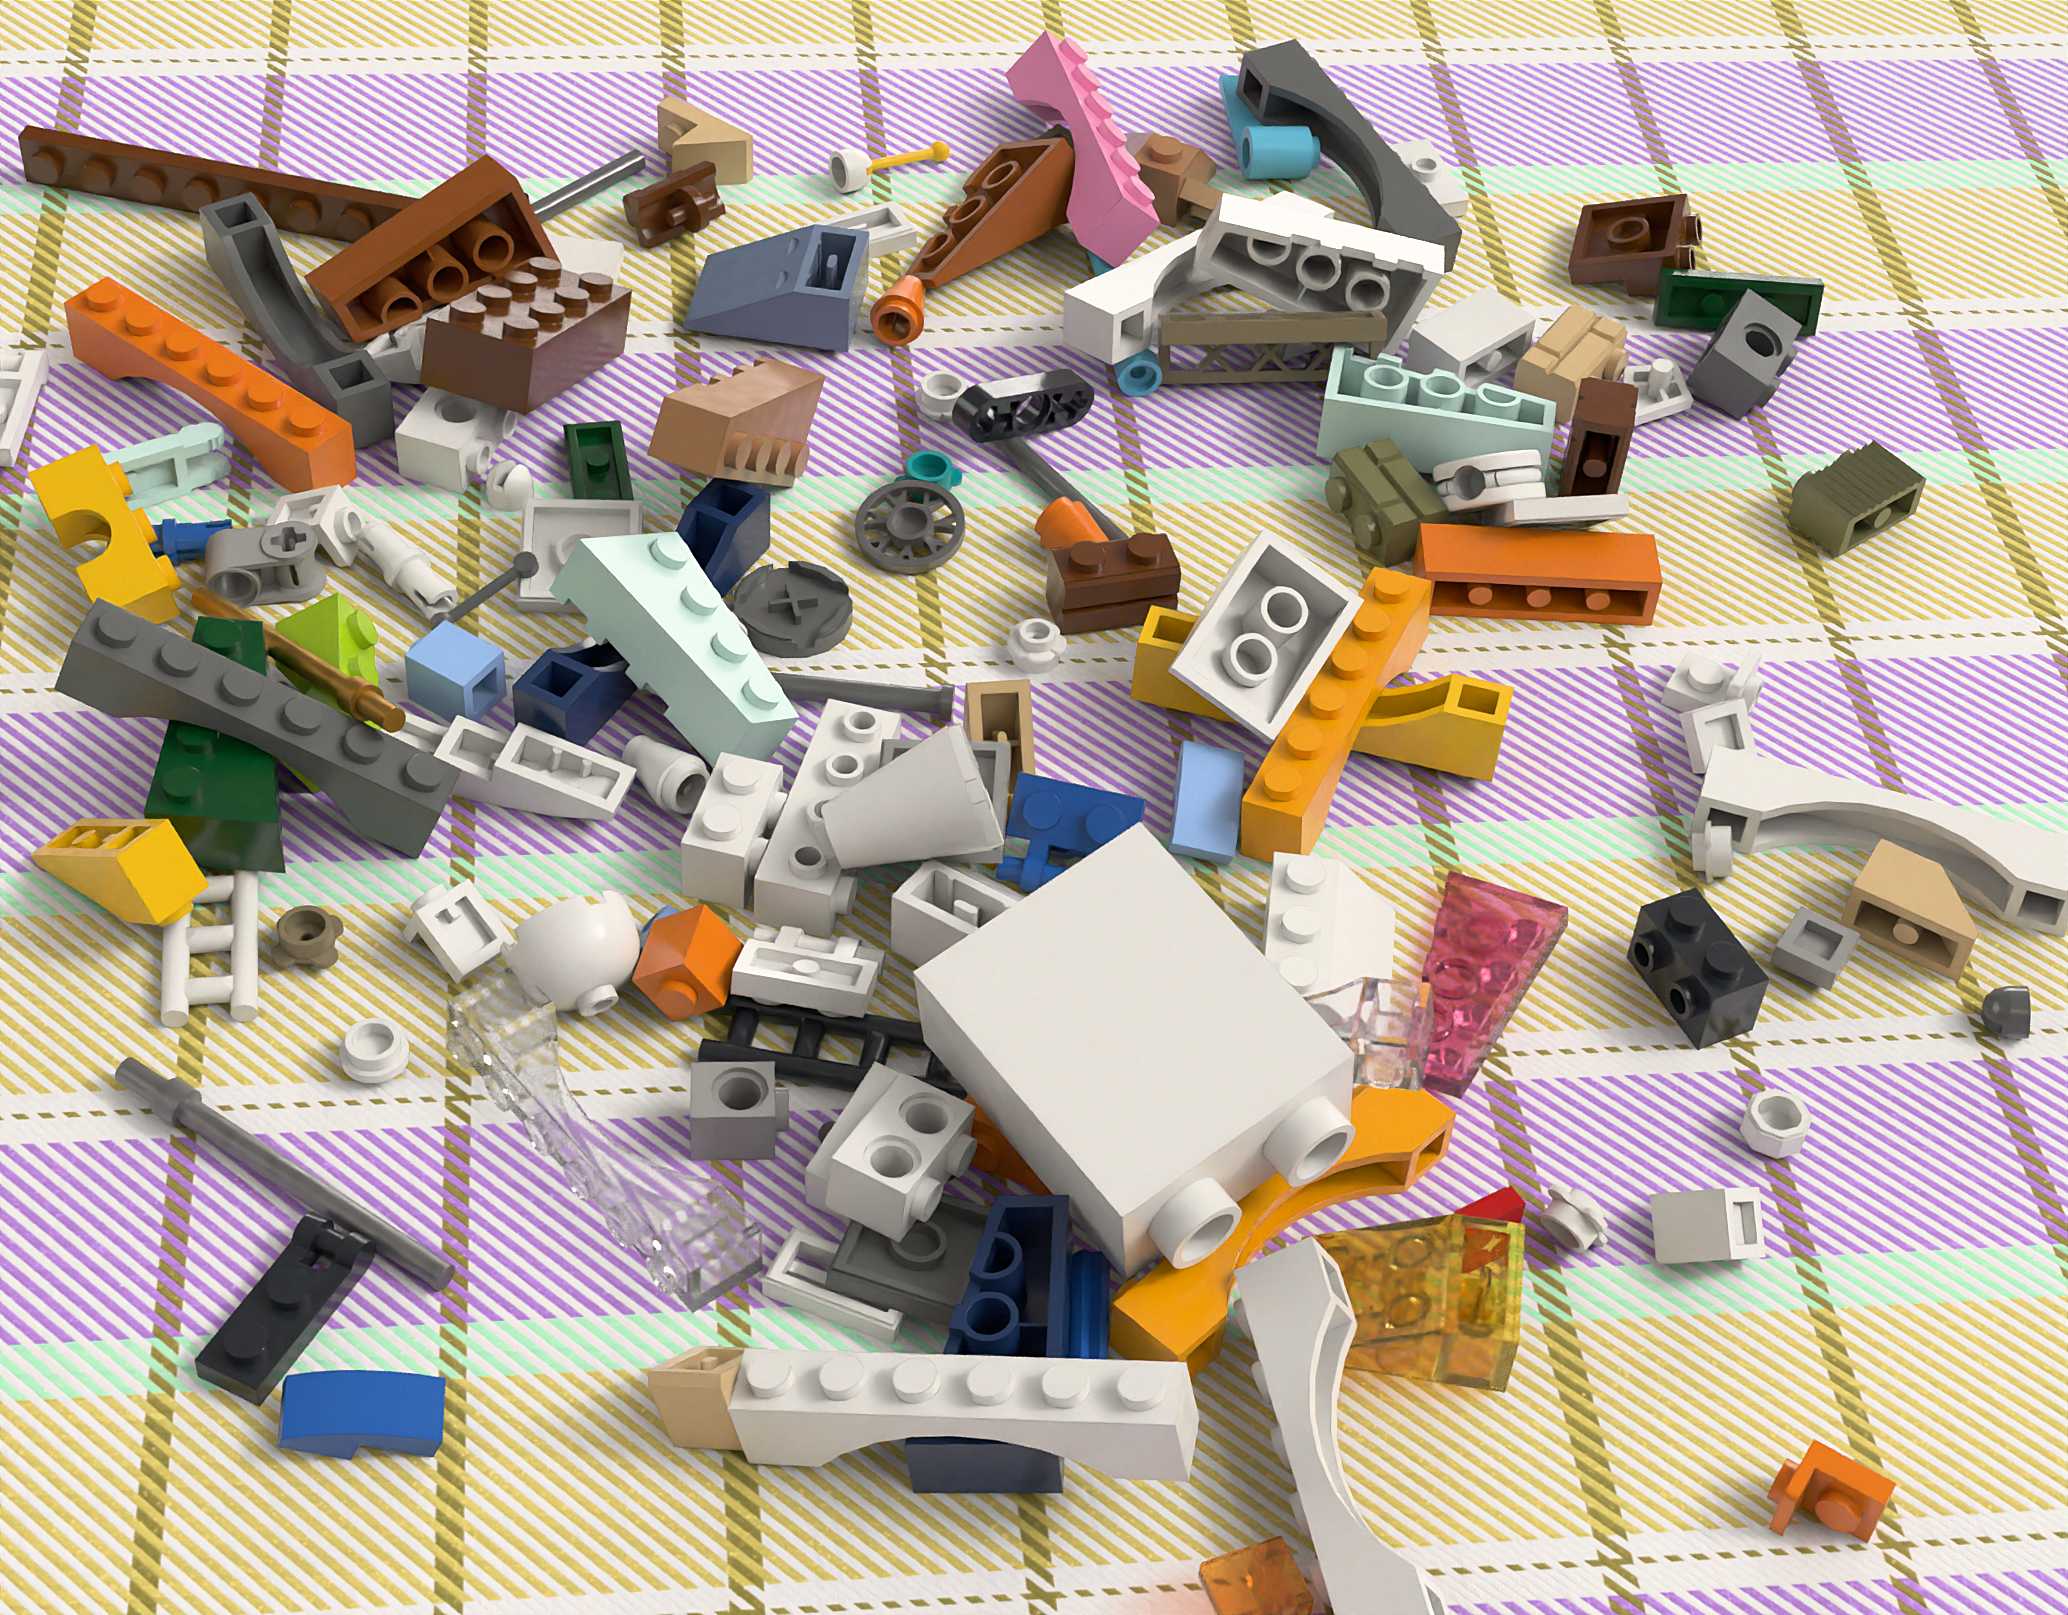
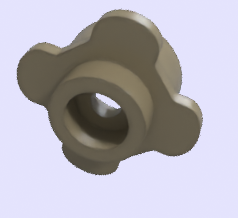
M304 905L287 911L277 921L279 943L271 949V958L276 965L290 967L293 964H297L303 967L315 966L318 969H325L337 962L338 951L335 948L336 938L344 931L343 922L339 917L329 915L320 907Z

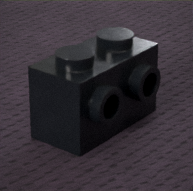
M1695 887L1641 906L1626 958L1696 1049L1700 1050L1752 1031L1770 979L1698 889Z

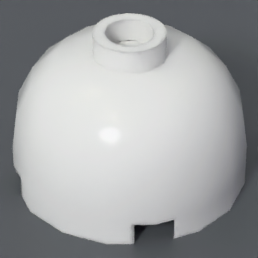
M613 890L601 891L606 903H597L590 906L587 905L583 894L566 899L540 911L514 929L519 941L516 945L511 947L503 941L500 946L503 958L514 981L528 999L540 1007L559 1012L579 1009L582 1016H592L601 1013L617 1003L619 997L616 992L629 982L640 959L639 935L632 913L622 893Z

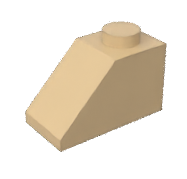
M1882 838L1853 884L1839 923L1860 933L1861 939L1956 982H1959L1979 934L1976 925L1941 864Z

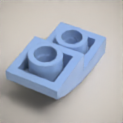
M1183 740L1172 802H1175L1167 848L1168 852L1226 865L1230 864L1235 855L1244 779V753Z

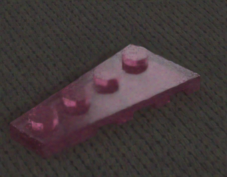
M1449 870L1445 883L1443 904L1438 909L1434 924L1433 942L1430 953L1426 955L1422 970V983L1419 995L1414 1000L1399 1057V1071L1420 1086L1462 1099L1568 926V907Z

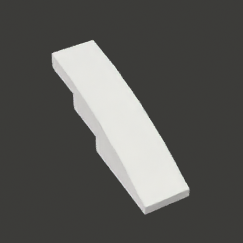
M404 711L406 721L399 731L389 733L384 729L382 730L386 734L462 769L451 792L452 795L489 805L550 816L612 821L637 772L636 768L521 722L517 724L512 735L509 736L459 715L456 716L448 729Z

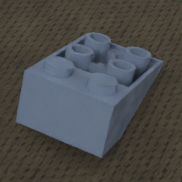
M813 224L707 255L684 321V329L707 332L713 335L758 339L769 343L779 342L814 347L820 350L848 352L868 286L870 231Z

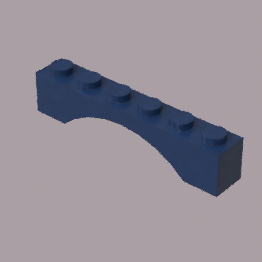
M714 477L687 505L675 532H678L682 540L687 544L707 578L720 594L721 599L770 548V493L740 480ZM591 636L582 642L565 648H548L512 686L515 728L521 722L584 748L637 691V685L625 673L630 664L609 641L599 645Z

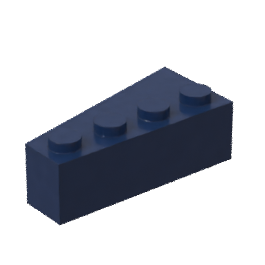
M1069 1195L996 1196L969 1269L970 1280L961 1304H956L949 1322V1337L942 1353L943 1355L1069 1358L1072 1264L1074 1255ZM959 1436L906 1438L904 1444L913 1493H1063L1065 1458L1040 1449L998 1440Z

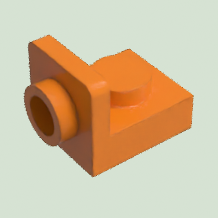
M1814 1439L1800 1464L1787 1458L1779 1470L1767 1495L1768 1499L1779 1504L1769 1529L1783 1536L1798 1508L1801 1507L1816 1515L1829 1528L1838 1532L1849 1533L1868 1544L1897 1483Z

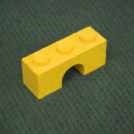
M93 444L27 473L64 551L86 541L102 540L109 542L107 549L100 556L75 567L92 606L97 597L156 625L181 615L172 592L182 588L180 580L166 554L155 559L149 544L158 541L157 536L143 508L131 511L124 498L134 493L118 461L107 465L97 444Z

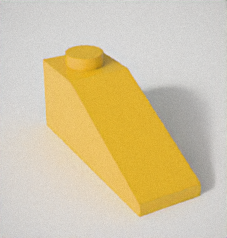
M81 818L30 854L38 867L128 923L156 924L159 927L168 926L187 915L194 907L191 900L210 886L169 819Z

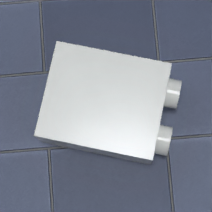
M1138 822L913 972L924 1042L1052 1194L1069 1195L1071 1216L1126 1281L1163 1254L1177 1269L1187 1268L1202 1261L1217 1250L1238 1226L1242 1216V1210L1236 1204L1239 1200L1277 1173L1291 1187H1299L1312 1182L1329 1170L1344 1155L1355 1137V1127L1350 1123L1354 1052L1141 822Z

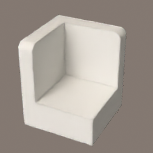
M1759 1187L1719 1188L1650 1194L1655 1256L1658 1263L1672 1264L1766 1257Z

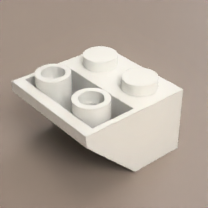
M929 858L892 895L890 952L921 967L1024 899L1025 896L964 866Z

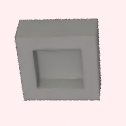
M1801 906L1775 946L1770 963L1830 991L1854 953L1861 934Z

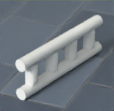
M232 869V875L205 877L210 886L191 900L193 904L231 901V924L190 927V911L180 920L163 927L161 1022L165 1026L178 1028L186 1025L189 1019V1005L231 1002L230 1015L234 1020L249 1022L258 1016V871ZM231 951V975L189 978L190 954Z

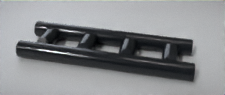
M731 989L724 1007L714 1009L715 1014L733 1017L725 1042L703 1038L698 1052V1062H775V1079L855 1093L875 1061L886 1066L891 1045L931 1052L925 1077L910 1076L963 1101L968 1096L967 1091L961 1084L951 1082L953 1077L951 1072L924 1042L922 1026L919 1022L865 1013L863 1018L850 1015L846 1017H830L812 1008L784 1003L780 1005L761 1004L754 1001L751 997L730 994ZM759 1021L799 1028L792 1053L751 1047ZM825 1033L865 1040L858 1066L818 1059Z

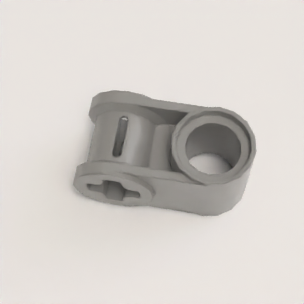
M285 521L276 525L217 531L206 542L205 587L213 590L241 609L254 605L286 601L302 602L312 599L321 593L327 582L324 568L316 561L314 555L318 543L314 529L301 521ZM290 538H293L296 544L293 551H291L289 543ZM294 572H297L299 580L298 585L293 583L292 578Z

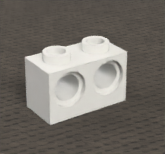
M901 1072L831 1157L825 1206L886 1237L900 1242L917 1219L926 1222L931 1217L942 1196L943 1185L950 1176L954 1175L959 1178L969 1167L977 1148V1139L971 1137L975 1106Z

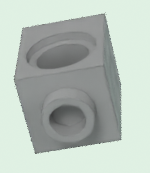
M691 1062V1161L775 1159V1131H789V1089L775 1090V1062Z

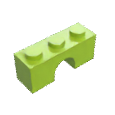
M338 592L275 623L276 631L349 677L360 676L379 687V676L375 668L374 645L378 642L376 628L364 611H356ZM275 660L276 668L304 695L348 715L339 708L334 697ZM370 720L363 722L381 731V727ZM280 760L313 793L321 790L305 776Z

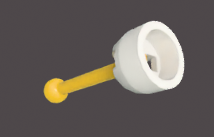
M936 141L928 149L871 160L860 149L847 148L833 151L830 155L829 173L832 183L838 192L856 191L868 184L872 178L873 170L927 159L943 162L949 157L950 148L947 143Z

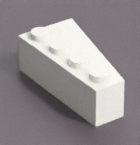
M1223 193L1197 238L1193 266L1287 313L1381 311L1387 318V341H1382V353L1394 356L1444 275V246ZM1347 342L1368 353L1369 342Z

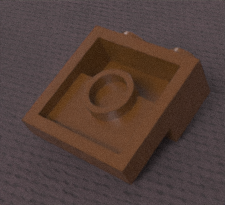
M1687 193L1583 205L1568 264L1572 285L1583 283L1605 284L1613 280L1625 279L1629 296L1646 294L1656 296L1660 268L1696 270V255L1693 246L1702 244V222L1699 213H1691Z

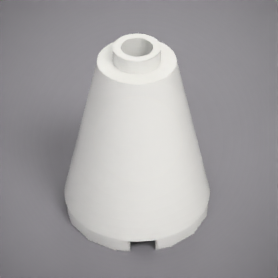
M957 723L949 727L945 726L821 806L823 820L813 823V828L825 860L828 861L837 857L841 867L848 869L992 851V849L1004 845V839L987 788L984 787L978 771L979 766L962 724Z

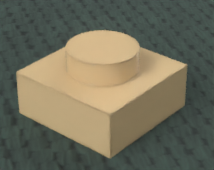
M1186 177L1179 197L1193 205L1190 212L1191 215L1208 221L1222 194L1229 193Z

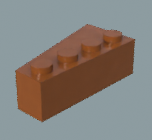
M485 154L305 275L304 278L328 319L355 344H359L421 319L422 312L444 303L448 306L452 301L459 300L477 290L478 287L501 277L505 272H509L528 262L531 258H549L558 262L560 260L516 176L488 154Z

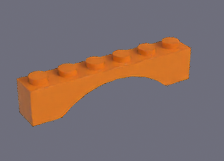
M106 276L64 302L74 357L112 381L125 376L146 377L163 382L188 395L227 426L257 458L272 480L295 494L337 484L343 488L357 478L351 423L122 284Z

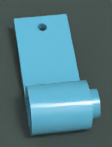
M1220 75L1218 84L1243 178L1246 180L1308 178L1311 169L1317 168L1320 162V142L1318 137L1312 136L1307 126L1262 125L1236 95L1239 75Z

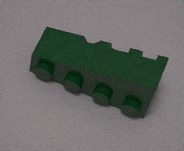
M198 616L192 642L271 679L263 621ZM169 720L144 808V818L169 819L197 866L286 873L277 758L253 744L223 732L183 721Z

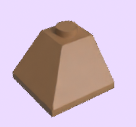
M1124 133L1127 138V142L1124 144L1126 151L1140 165L1141 170L1137 174L1155 197L1151 203L1161 224L1174 228L1192 205L1179 197L1186 177L1207 185L1216 174L1217 164L1201 148L1183 143L1174 137L1162 136L1156 133Z

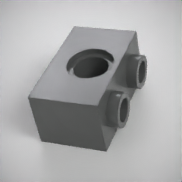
M1748 288L1719 323L1685 383L1740 421L1753 404L1763 408L1779 388L1782 381L1778 378L1786 371L1798 353V350L1791 345L1802 325Z

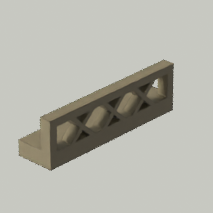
M1381 311L1158 315V362L1162 371L1161 384L1328 381L1330 367L1317 366L1325 358L1331 362V352L1334 350L1335 342H1369L1368 359L1377 361V357L1382 352V341H1387V318ZM1285 343H1312L1319 350L1303 368H1289L1275 354ZM1230 344H1256L1264 352L1248 369H1234L1220 356ZM1170 345H1200L1208 353L1193 370H1170ZM1271 359L1279 368L1262 367ZM1214 360L1224 368L1205 370Z

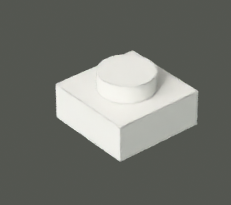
M1732 698L1679 714L1693 774L1705 773L1713 744L1758 756L1744 698Z

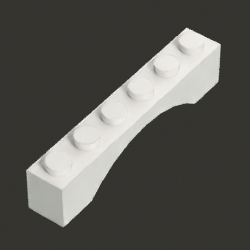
M1286 190L1261 201L1262 203L1324 218H1334L1333 210ZM1202 229L1065 291L1063 342L1110 365H1114L1150 347L1152 333L1158 324V315H1165L1174 306L1193 295L1214 287L1229 284L1193 266L1197 238Z
M1713 744L1688 839H1692V833H1704L1706 821H1712V826H1731L1733 850L1749 855L1777 847L1805 844L1842 845L1874 851L1882 838L1941 864L1953 884L1981 902L2000 921L2065 937L2068 930V836Z
M1310 1236L1234 1270L1241 1298L1233 1303L1235 1315L1245 1336L1251 1342L1254 1341L1260 1361L1252 1364V1373L1262 1397L1269 1405L1273 1404L1279 1425L1271 1428V1438L1281 1462L1288 1470L1292 1469L1298 1491L1290 1494V1503L1300 1528L1307 1536L1312 1537L1318 1558L1310 1561V1571L1321 1598L1327 1605H1332L1334 1615H1449L1442 1590L1415 1564L1380 1543L1359 1513L1344 1477L1337 1441V1397L1345 1358L1358 1325L1339 1265Z
M745 1348L727 1409L749 1464L820 1467L844 1453L873 1443L909 1437L959 1436L998 1440L1040 1449L1079 1462L1116 1479L1189 1481L1199 1424V1414L1186 1362Z

